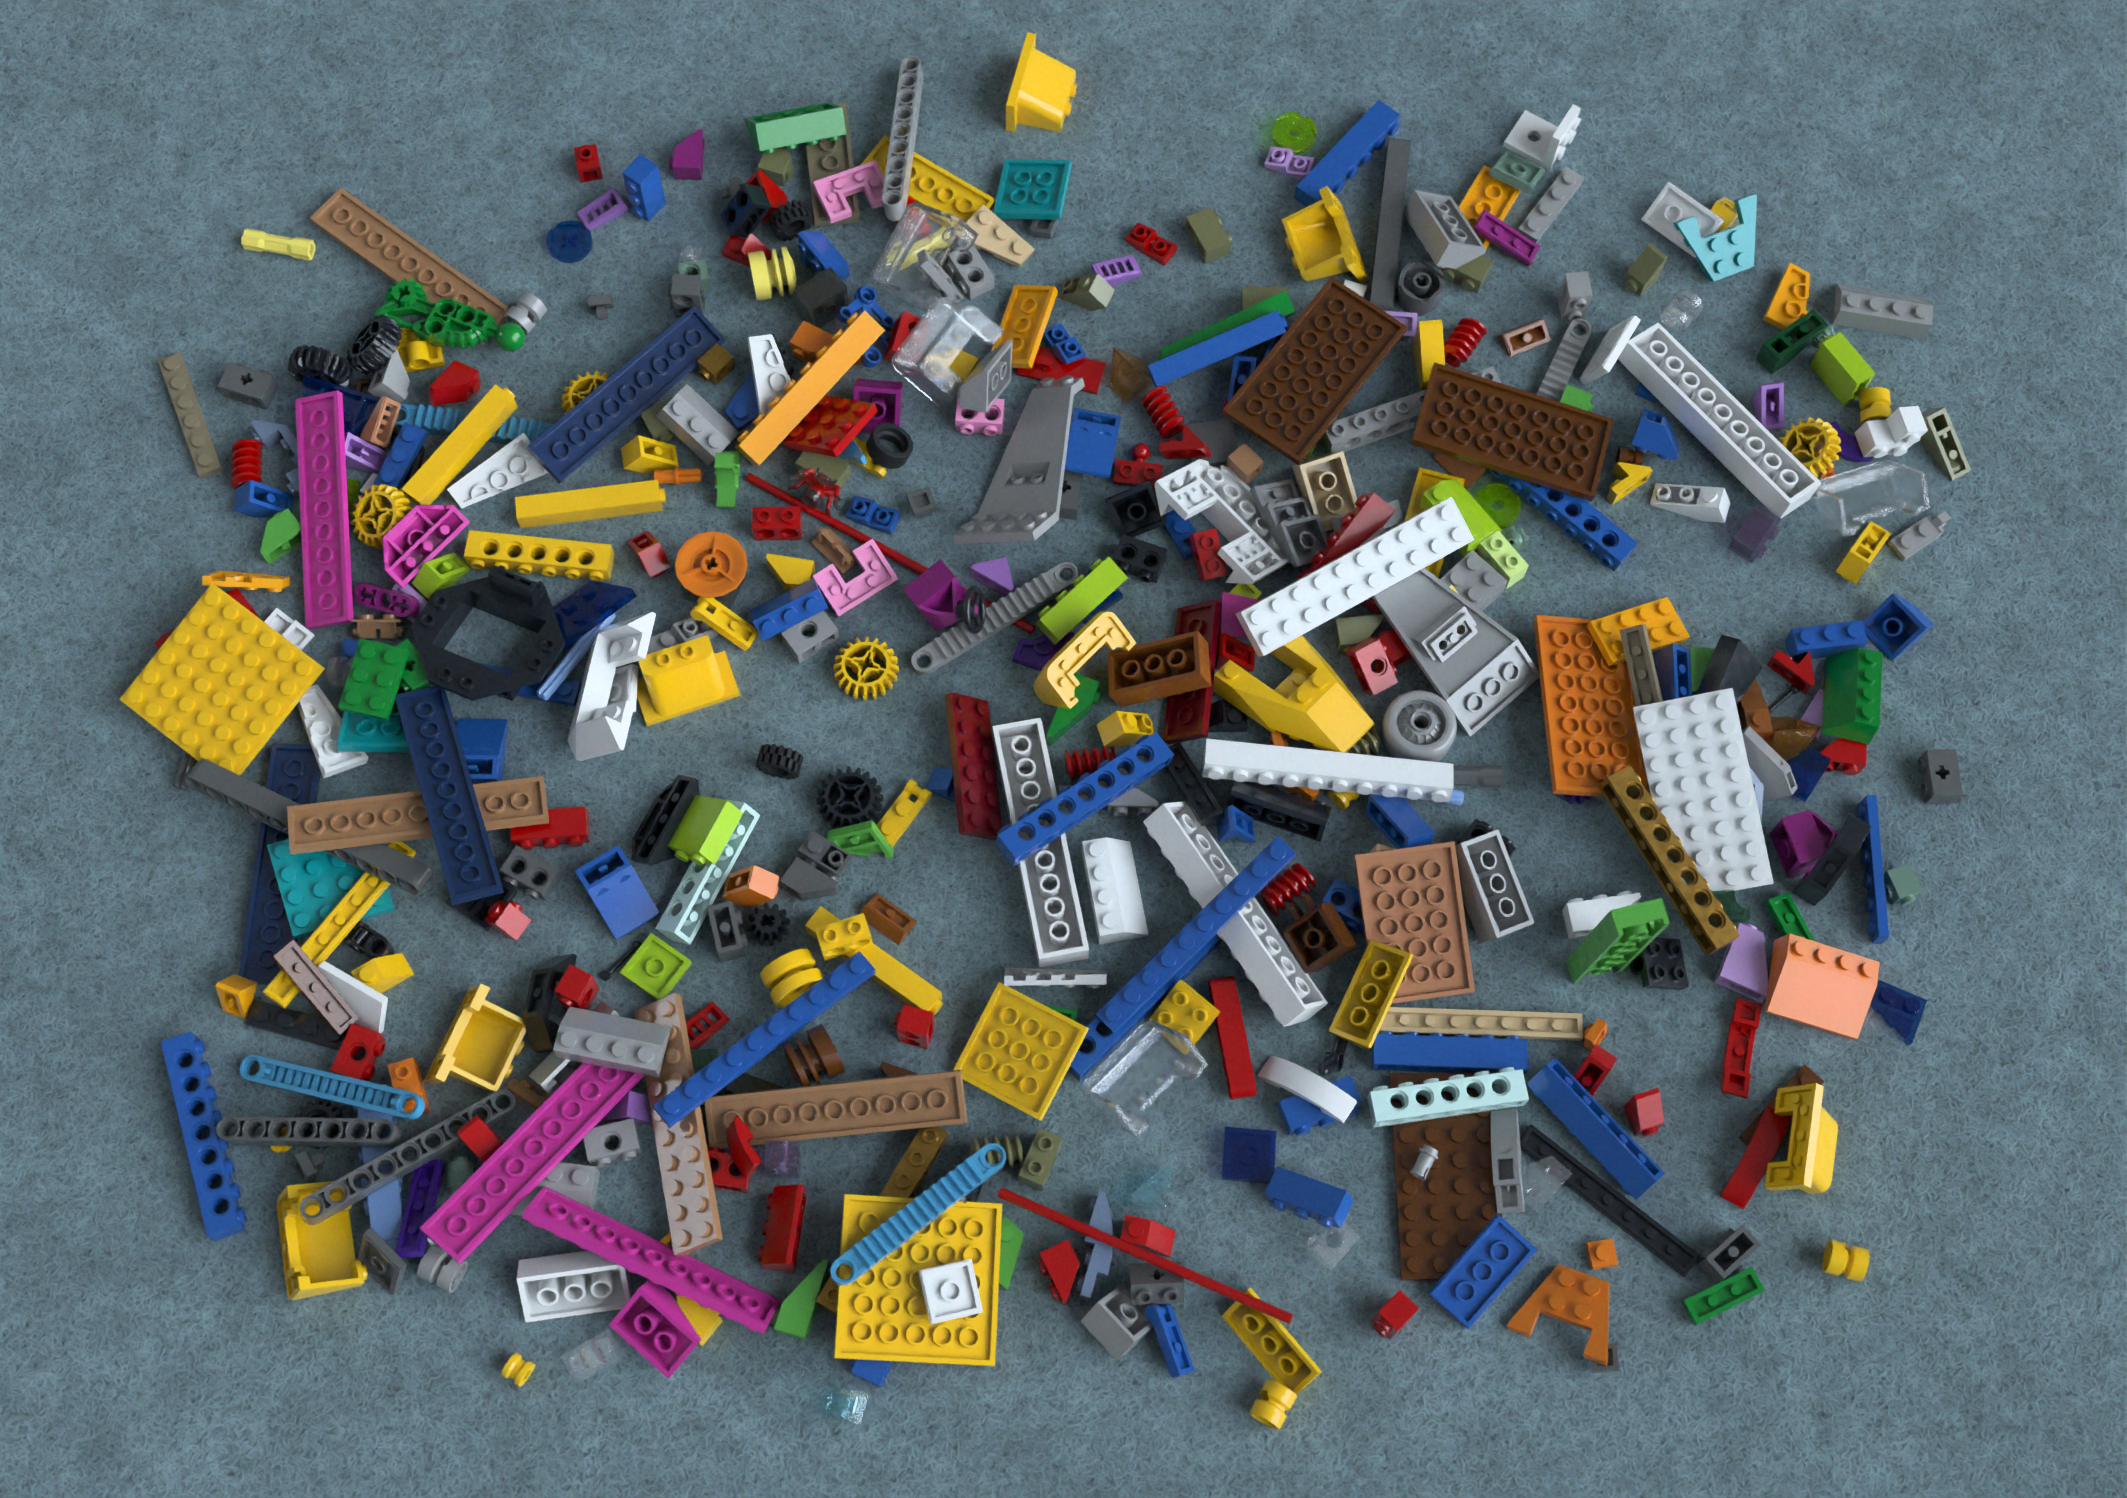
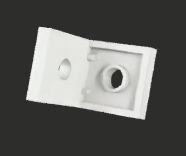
M1573 104L1558 127L1525 110L1504 141L1503 147L1550 171L1555 160H1560L1566 150L1565 145L1567 143L1571 144L1576 135L1575 130L1581 121L1578 118L1581 108ZM1535 135L1539 138V141L1533 142L1529 140L1528 136Z

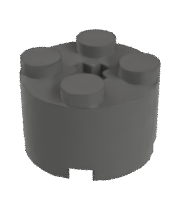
M1415 261L1407 264L1399 276L1395 295L1396 301L1404 310L1409 313H1417V316H1424L1432 312L1439 305L1444 290L1443 272L1435 264L1427 261L1423 263H1416Z

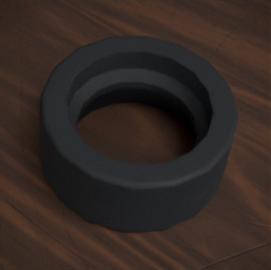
M883 423L874 428L866 442V450L875 463L885 468L897 469L902 467L911 455L913 441L910 435L901 427L890 423ZM879 439H885L894 443L901 453L887 450L880 443Z

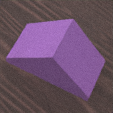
M1784 382L1759 385L1751 400L1757 420L1767 430L1784 427Z
M349 432L345 433L346 468L378 474L388 452Z
M1006 557L972 565L971 578L1004 597L1008 593L1014 592V585Z
M629 1091L605 1115L604 1121L615 1123L634 1118L636 1124H653L648 1095Z

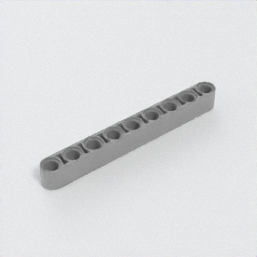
M915 56L904 58L900 64L882 193L885 215L891 221L902 219L906 214L924 80L920 60Z

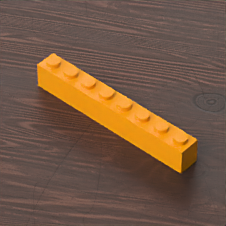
M865 310L859 314L855 312L846 321L849 325L844 330L840 328L831 337L833 342L827 348L824 345L815 354L817 357L816 361L813 364L808 362L800 370L802 376L797 381L792 379L784 387L786 393L781 398L776 396L768 405L771 409L765 415L760 413L752 422L755 426L749 432L747 430L743 431L736 439L739 443L735 448L755 467L759 466L885 331Z

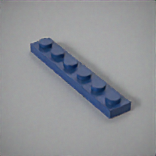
M1866 795L1857 805V816L1871 826L1863 841L1864 850L1861 852V863L1865 865L1866 871L1863 876V886L1867 888L1868 897L1865 900L1866 912H1869L1870 921L1867 924V933L1871 936L1872 944H1883L1889 938L1877 796Z

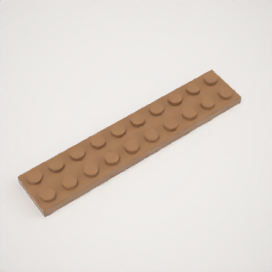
M343 188L337 190L310 217L312 224L391 281L402 282L404 277L407 282L413 278L416 283H420L427 294V301L437 303L444 298L452 299L492 314L495 324L499 326L505 322L503 316L510 309Z
M544 776L473 784L486 831L549 823ZM420 791L287 806L289 849L291 855L433 837Z
M673 993L634 1012L636 1020L671 1027L659 1078L645 1075L673 1252L675 1256L681 1257L723 1240L700 1106L671 1128L666 1125L653 1108L654 1104L694 1075L682 998L680 994Z
M962 1070L714 1095L704 1102L710 1147L728 1148L725 1131L737 1116L749 1127L750 1132L753 1134V1138L749 1142L750 1145L968 1122Z

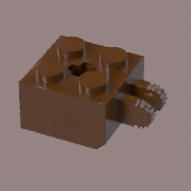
M1305 893L1300 899L1308 913L1304 915L1299 905L1295 902L1289 904L1288 907L1295 922L1283 929V935L1305 973H1312L1322 970L1356 947L1357 944L1332 902L1321 903L1316 906L1313 899Z

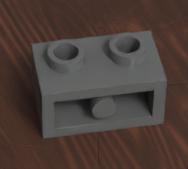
M732 901L707 906L720 962L746 957L744 948L748 947L746 934H740L739 925L743 924L740 909L735 910Z
M1744 1225L1735 1231L1732 1228L1728 1229L1720 1237L1723 1242L1719 1246L1715 1247L1712 1244L1701 1254L1704 1259L1698 1265L1716 1284L1725 1279L1761 1246L1759 1241Z

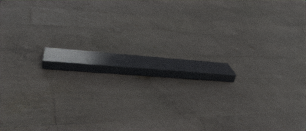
M1532 1124L1520 1138L1521 1151L1682 1277H1686L1700 1258L1698 1253Z

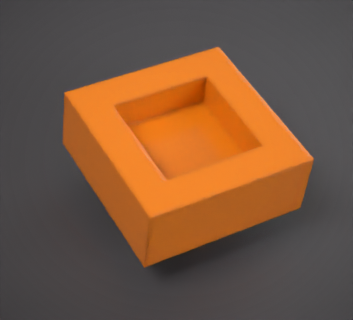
M1598 1018L1594 1025L1590 1023L1583 1033L1585 1048L1591 1051L1595 1044H1600L1607 1034V1022Z
M1613 1238L1587 1242L1585 1244L1591 1270L1618 1265Z

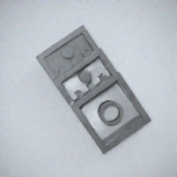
M1288 479L1253 487L1250 492L1270 534L1294 568L1313 564V557L1317 552L1325 549L1328 545L1326 543L1328 538L1319 515H1312L1306 497H1299L1293 480Z

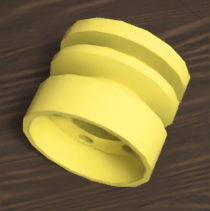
M787 246L781 247L782 258H777L776 249L773 248L771 260L766 259L763 250L748 253L757 301L772 299V288L777 287L780 297H784L783 286L788 285L789 294L795 295L797 280L793 259L787 250Z

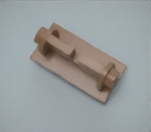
M820 527L816 531L818 536L811 543L842 574L846 573L857 563L852 550L830 528L824 529Z
M359 615V619L351 620V622H357V627H353V636H358L359 639L377 638V629H380V638L398 639L399 636L404 635V628L399 627V622H405V619H398L396 615H383V619H374V615Z

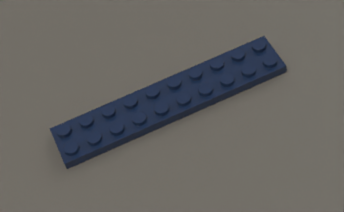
M693 306L529 444L526 449L560 484L640 416L643 411L647 410L698 366L697 360L716 343L720 346L723 345L726 339L698 308Z
M431 686L397 694L395 698L452 905L503 893V887L446 690L437 686Z
M272 743L266 788L301 805L317 803L321 771L312 746L307 744ZM261 822L239 976L255 981L260 985H269L281 971L271 956L287 942L294 940L267 848L268 844L289 839V835Z

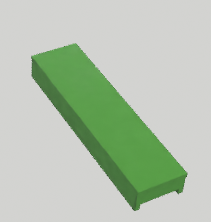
M1658 898L1610 910L1566 959L1573 984L1578 983L1589 973H1592L1593 976L1611 971L1612 968H1615L1616 973L1623 971L1670 924L1663 899Z

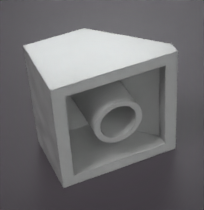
M1124 1283L1098 1301L1081 1320L1087 1330L1096 1337L1105 1347L1106 1351L1117 1361L1154 1328L1152 1321H1149L1145 1316L1146 1306L1131 1305L1130 1290Z

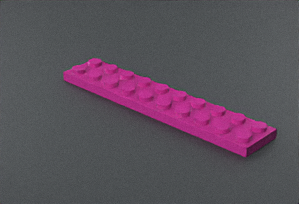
M338 390L295 399L305 626L309 630L351 623V620L354 619L343 396Z
M583 1063L420 1227L421 1232L460 1265L644 1075Z
M545 1186L523 1213L522 1218L529 1221L532 1225L542 1227L559 1238H565L584 1250H590L602 1256L606 1261L619 1264L629 1272L646 1277L652 1283L673 1290L677 1295L685 1296L704 1308H710L727 1319L735 1320L745 1325L752 1331L764 1334L781 1303L780 1299L687 1254L681 1257L675 1256L672 1247Z

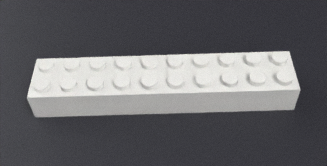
M1659 323L1627 342L1618 360L1779 520L1812 497L1821 482Z
M1450 497L1235 615L1257 656H1265L1472 542L1474 538L1453 498Z
M1041 718L992 726L993 741L1010 826L1017 823V819L1025 812L1030 811L1032 813L1037 810V806L1045 799L1050 798L1052 800L1057 797ZM1038 820L1040 825L1049 826L1046 820ZM1018 833L1021 839L1027 840L1030 838L1026 833ZM1064 833L1018 863L1039 968L1089 958V946Z
M1186 801L1164 803L1143 821L1148 828V834L1157 841L1161 847L1162 854L1170 860L1175 868L1176 875L1185 882L1189 888L1190 895L1198 901L1202 909L1238 875V872L1206 826L1201 827ZM1255 897L1217 933L1229 946L1231 955L1242 965L1246 977L1255 984L1261 999L1268 1003L1273 1011L1274 1018L1283 1027L1307 1021L1328 1004L1308 973H1305L1300 962Z

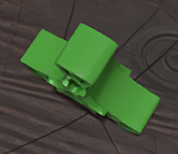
M722 451V453H716L714 464L715 488H717L716 507L736 508V489H739V476L741 473L740 452Z

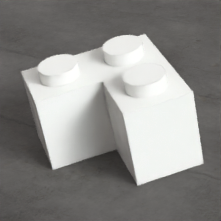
M1919 406L1899 407L1885 420L1866 421L1855 432V436L1863 457L1901 456L1908 451L1909 447L1917 443L1928 429Z

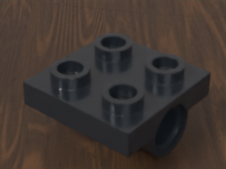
M500 878L503 893L452 905L449 897L445 903L488 932L492 926L484 920L488 916L490 907L497 903L498 900L505 902L513 900L518 891Z
M1656 937L1630 963L1631 972L1634 975L1641 976L1643 988L1684 990L1689 987L1680 939Z

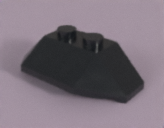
M678 775L674 782L668 785L655 798L632 839V861L652 866L676 858L674 856L675 852L668 847V844L696 795L700 796L699 781L696 778Z

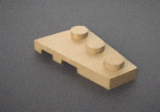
M985 205L953 237L960 242L961 240L968 243L972 242L976 249L990 252L994 257L1018 268L1035 250Z

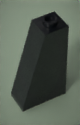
M1721 635L1696 695L1733 688L1737 706L1762 667L1740 639Z

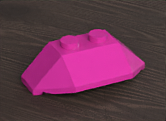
M416 505L382 538L384 571L403 588L420 571L423 564L432 560L470 521L454 505Z

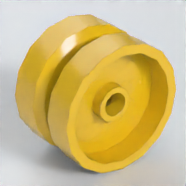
M807 948L782 955L769 963L761 971L760 978L765 988L772 989L770 997L776 1008H784L824 978L820 969L813 968L816 961L811 951Z

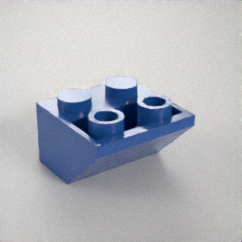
M801 231L798 233L799 244L797 246L801 254L799 259L805 268L809 267L811 269L812 275L818 284L822 283L826 289H829L849 276L848 263L822 232Z
M1644 408L1631 444L1635 445V449L1641 452L1648 453V451L1658 453L1657 456L1661 459L1670 461L1672 458L1677 460L1680 445L1667 417Z

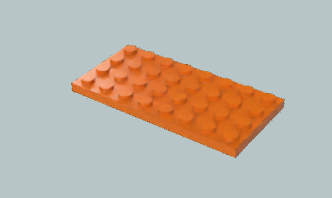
M1536 615L1533 622L1553 794L1604 797L1598 785L1606 777L1630 765L1640 776L1642 784L1649 793L1633 713V707H1636L1627 662L1608 666L1587 628L1588 623L1593 621L1592 619Z

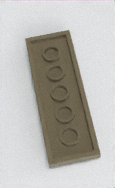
M846 103L836 105L843 108L847 134L841 135L839 140L827 141V138L818 140V144L806 145L815 227L860 222L857 193L845 197L852 211V216L830 223L813 188V182L854 168Z

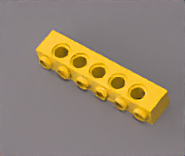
M469 530L464 558L468 566L477 570L493 568L494 565L500 567L501 565L505 567L506 571L514 570L525 575L533 572L541 573L547 577L563 575L569 579L589 578L595 582L610 580L615 556L611 544ZM490 551H496L493 555H487ZM514 553H521L518 557H511ZM539 555L544 556L540 560H535V558ZM561 558H568L565 562H558ZM586 560H591V561H592L591 563H589V564H587V565H583V564H582V563H583L584 561H586Z

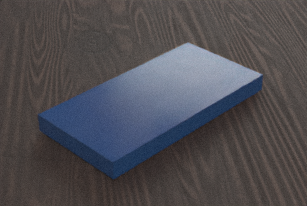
M1496 1213L1427 1293L1463 1326L1469 1329L1537 1249Z

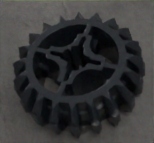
M383 314L370 319L358 331V334L353 338L354 340L349 346L350 349L347 351V360L352 368L368 375L373 374L376 370H380L382 365H386L388 359H391L392 354L396 352L397 346L400 345L399 341L402 339L401 326L394 319Z
M307 345L298 346L290 354L287 370L292 377H295L296 381L302 382L303 385H307L311 389L314 388L326 392L336 390L344 392L351 383L353 376L351 364L346 362L345 358L339 357V354L332 353L330 350H325L322 347L317 348L314 345H311V347Z
M848 766L845 773H842V770L838 768L837 776L829 773L828 778L830 781L823 780L821 782L823 788H818L817 792L820 797L816 798V802L820 805L818 812L824 814L822 816L824 822L830 821V827L834 828L839 824V828L871 821L870 818L877 819L879 817L877 811L882 810L883 807L880 802L884 800L883 795L879 794L882 792V788L880 785H876L877 779L875 777L870 778L868 771L861 775L859 767L855 772H851V767ZM846 784H856V786L848 787ZM837 790L840 797L836 800V804L831 806L830 798L833 792ZM868 792L870 801L863 810L860 801L864 798V794ZM845 796L851 797V799L854 797L855 803L853 801L849 802V800L846 802ZM849 811L854 813V815H844V814H843V813L849 812Z

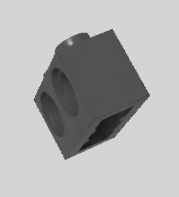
M673 274L672 283H668V297H671L670 307L675 310L676 318L682 317L693 306H696L704 315L706 298L701 275Z
M517 845L500 868L505 882L514 888L520 886L525 889L524 893L534 900H537L539 897L546 901L562 877L558 868ZM525 866L521 873H513L516 867ZM538 878H546V881L543 884H534Z

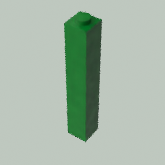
M1285 290L1159 349L1158 353L1160 356L1157 357V360L1164 359L1276 310L1279 315L1283 314L1284 318H1287L1295 313V309Z

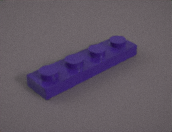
M441 1159L431 1160L414 1170L395 1248V1253L400 1258L424 1256L428 1237L421 1232L420 1227L434 1214L445 1167Z

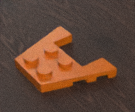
M1558 1264L1507 1324V1329L1530 1338L1540 1313L1591 1331L1583 1357L1607 1366L1609 1282Z

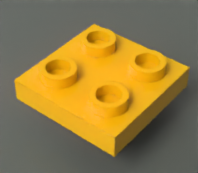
M404 327L401 328L402 339L399 341L400 345L397 346L396 350L407 373L445 366L442 346H433L429 341L416 337L413 331Z
M1181 979L1149 1020L1189 1052L1219 1015L1220 1011Z

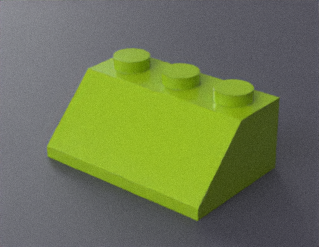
M1457 479L1440 481L1422 495L1420 507L1423 511L1444 499L1453 498L1474 538L1472 542L1457 549L1464 557L1471 550L1475 551L1478 549L1480 542L1498 530L1500 533L1502 531Z

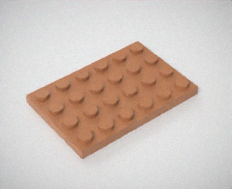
M1455 841L1354 855L1366 948L1372 939L1413 955L1391 1004L1475 992Z

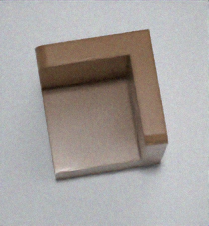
M1247 444L1241 445L1227 457L1226 467L1231 468L1246 484L1262 473L1264 461Z

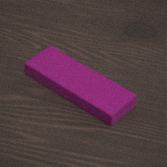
M1485 209L1480 213L1473 226V230L1477 234L1526 266L1532 263L1540 247Z

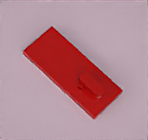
M1039 347L1032 369L1018 368L1016 375L1038 381L1048 377H1053L1054 380L1065 376H1073V378L1083 377L1085 387L1080 391L1097 395L1106 363L1082 358L1065 365L1050 349Z

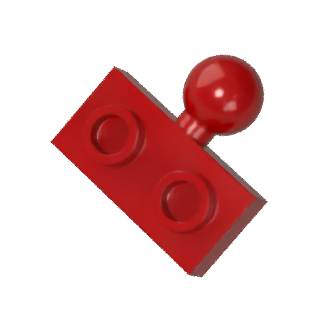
M1138 443L1133 446L1131 454L1135 461L1116 459L1113 484L1135 487L1150 481L1155 488V482L1161 479L1163 464L1144 462L1150 456V449L1144 443Z

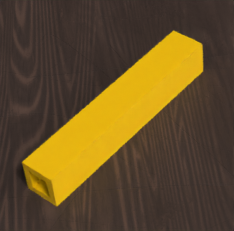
M495 384L404 485L402 491L406 494V497L416 505H431L518 408L514 399L515 395L506 387L502 389Z
M658 480L515 497L516 517L520 528L663 511L662 502H666L665 488H660Z
M820 906L806 923V932L817 940L815 928L840 921V919ZM875 944L840 956L847 961L860 951L876 969V973L870 978L909 1006L934 1012L935 1015L943 1005L941 1001L943 999L942 992Z

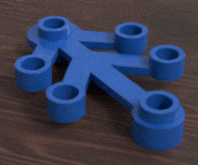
M869 286L860 287L854 294L855 301L847 307H842L837 313V318L840 322L847 323L846 321L860 308L862 312L865 310L871 317L872 311L880 319L879 325L885 330L879 338L881 339L880 345L882 349L886 351L887 342H889L890 338L886 331L891 330L895 321L876 303L877 293L873 288ZM874 343L861 356V363L867 368L875 367L881 361V353L874 347Z

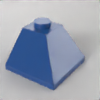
M1892 593L1863 621L1866 635L1892 661L1935 625L1918 607L1895 593Z

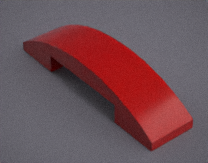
M1740 998L1735 1000L1723 1057L1721 1074L1722 1093L1745 1099L1748 1098L1751 1073H1749L1762 1008L1760 1003Z
M1766 1107L1736 1169L1730 1175L1721 1192V1198L1741 1209L1746 1207L1763 1178L1768 1163H1771L1791 1120L1790 1117L1780 1116L1775 1113V1109L1772 1107Z

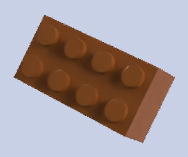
M1198 631L1136 645L1129 651L1119 649L1107 652L1109 696L1120 707L1211 687L1208 642Z

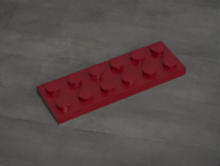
M1217 600L1177 609L1175 636L1198 631L1208 642L1211 687L1168 696L1163 741L1167 744L1208 737L1222 605Z
M950 692L945 695L959 834L996 841L997 832L1002 828L988 701Z

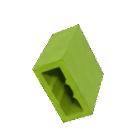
M1839 332L1834 336H1826L1819 343L1821 346L1813 354L1814 358L1810 366L1842 405L1846 406L1859 398L1860 392L1868 387L1876 373L1844 335Z
M696 795L668 847L675 852L674 856L681 861L688 862V860H692L699 865H704V863L715 865L743 813L728 800Z

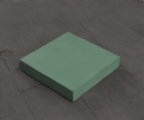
M1505 150L1491 168L1489 176L1530 194L1546 169Z

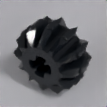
M766 902L764 903L763 910L756 906L754 908L756 914H749L748 916L751 922L747 924V929L752 931L750 934L751 938H759L758 942L760 945H763L766 939L770 946L774 945L773 939L775 938L782 942L783 937L781 934L786 935L789 933V929L786 926L790 924V919L786 918V910H779V906L776 903L771 909ZM768 921L769 923H773V926L769 927L768 925H764V923Z

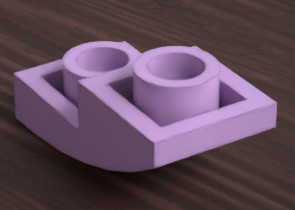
M1274 146L1270 147L1264 163L1265 167L1272 171L1303 180L1316 164L1313 157L1293 155L1292 149Z

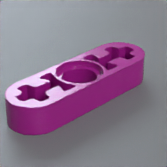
M362 583L355 588L354 597L360 605L400 617H413L419 611V602L412 595L372 583ZM364 592L375 594L374 598H367ZM386 593L391 599L388 607L383 604V596ZM399 603H406L409 605V609L407 610L406 607L398 605Z

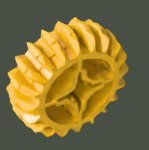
M596 370L594 375H590L587 371L585 377L578 374L577 381L570 379V386H565V394H562V408L565 414L609 378L608 374L605 372L600 376V373Z
M1809 417L1807 422L1800 419L1797 426L1791 423L1792 429L1790 431L1784 429L1786 436L1778 437L1779 442L1816 478H1818L1819 472L1826 474L1825 469L1827 467L1834 468L1833 460H1839V456L1836 454L1841 452L1839 445L1841 439L1837 436L1838 432L1829 422L1826 421L1824 423L1820 418L1815 421ZM1806 443L1810 447L1809 449L1811 450L1812 454H1810L1807 450L1808 448L1805 445Z
M380 484V486L372 485L371 489H364V495H357L360 500L359 503L353 504L356 507L355 512L350 513L355 517L350 523L356 526L353 532L358 535V539L367 546L377 549H383L382 538L412 510L411 507H408L411 501L405 498L406 494L399 491L398 488L390 487L386 484ZM387 499L391 502L392 508L387 504ZM372 525L377 530V534L373 531Z
M868 636L865 637V642H860V639L857 637L855 639L856 644L854 645L848 641V649L841 647L839 650L841 655H836V664L833 665V670L836 672L834 678L836 681H839V688H845V694L847 695L853 692L855 700L860 695H863L864 701L868 699L867 695H872V698L876 700L878 692L885 696V688L892 690V682H896L898 679L896 675L899 672V666L896 665L898 658L893 656L894 650L892 648L887 649L886 642L879 645L877 637L873 642H870ZM875 656L883 660L886 669L881 668L879 664L875 663ZM847 668L852 669V672L857 674V681L847 674ZM876 679L873 682L867 683L869 680Z

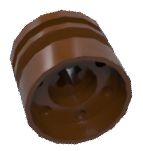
M822 1024L806 1031L809 1043L805 1045L798 1036L793 1037L797 1046L795 1050H793L788 1040L782 1043L786 1063L794 1079L801 1086L810 1085L808 1080L810 1076H812L816 1085L821 1084L818 1072L822 1070L829 1079L845 1072L837 1050Z

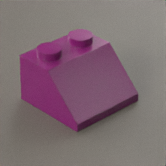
M857 378L854 385L853 400L873 403L878 410L860 432L872 433L876 426L883 423H890L900 427L903 382Z

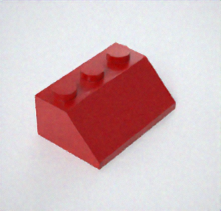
M804 1185L774 1186L773 1194L769 1193L767 1209L770 1210L769 1220H764L762 1235L766 1236L765 1245H760L758 1261L762 1262L761 1265L765 1270L795 1273L807 1200Z

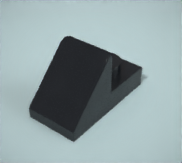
M1223 700L1211 703L1208 733L1247 732V715L1235 706H1224Z

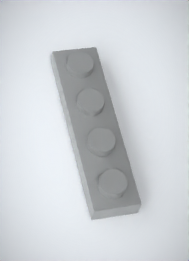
M1565 166L1517 231L1534 243H1537L1583 183L1584 177Z

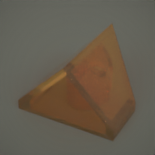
M1113 347L1111 390L1127 404L1153 383L1146 368L1149 364L1141 358Z
M1789 716L1770 717L1773 732L1766 741L1787 763L1796 762L1822 726Z

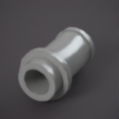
M1428 1145L1419 1148L1420 1154L1413 1169L1410 1171L1413 1176L1421 1180H1426L1434 1160H1438V1151Z

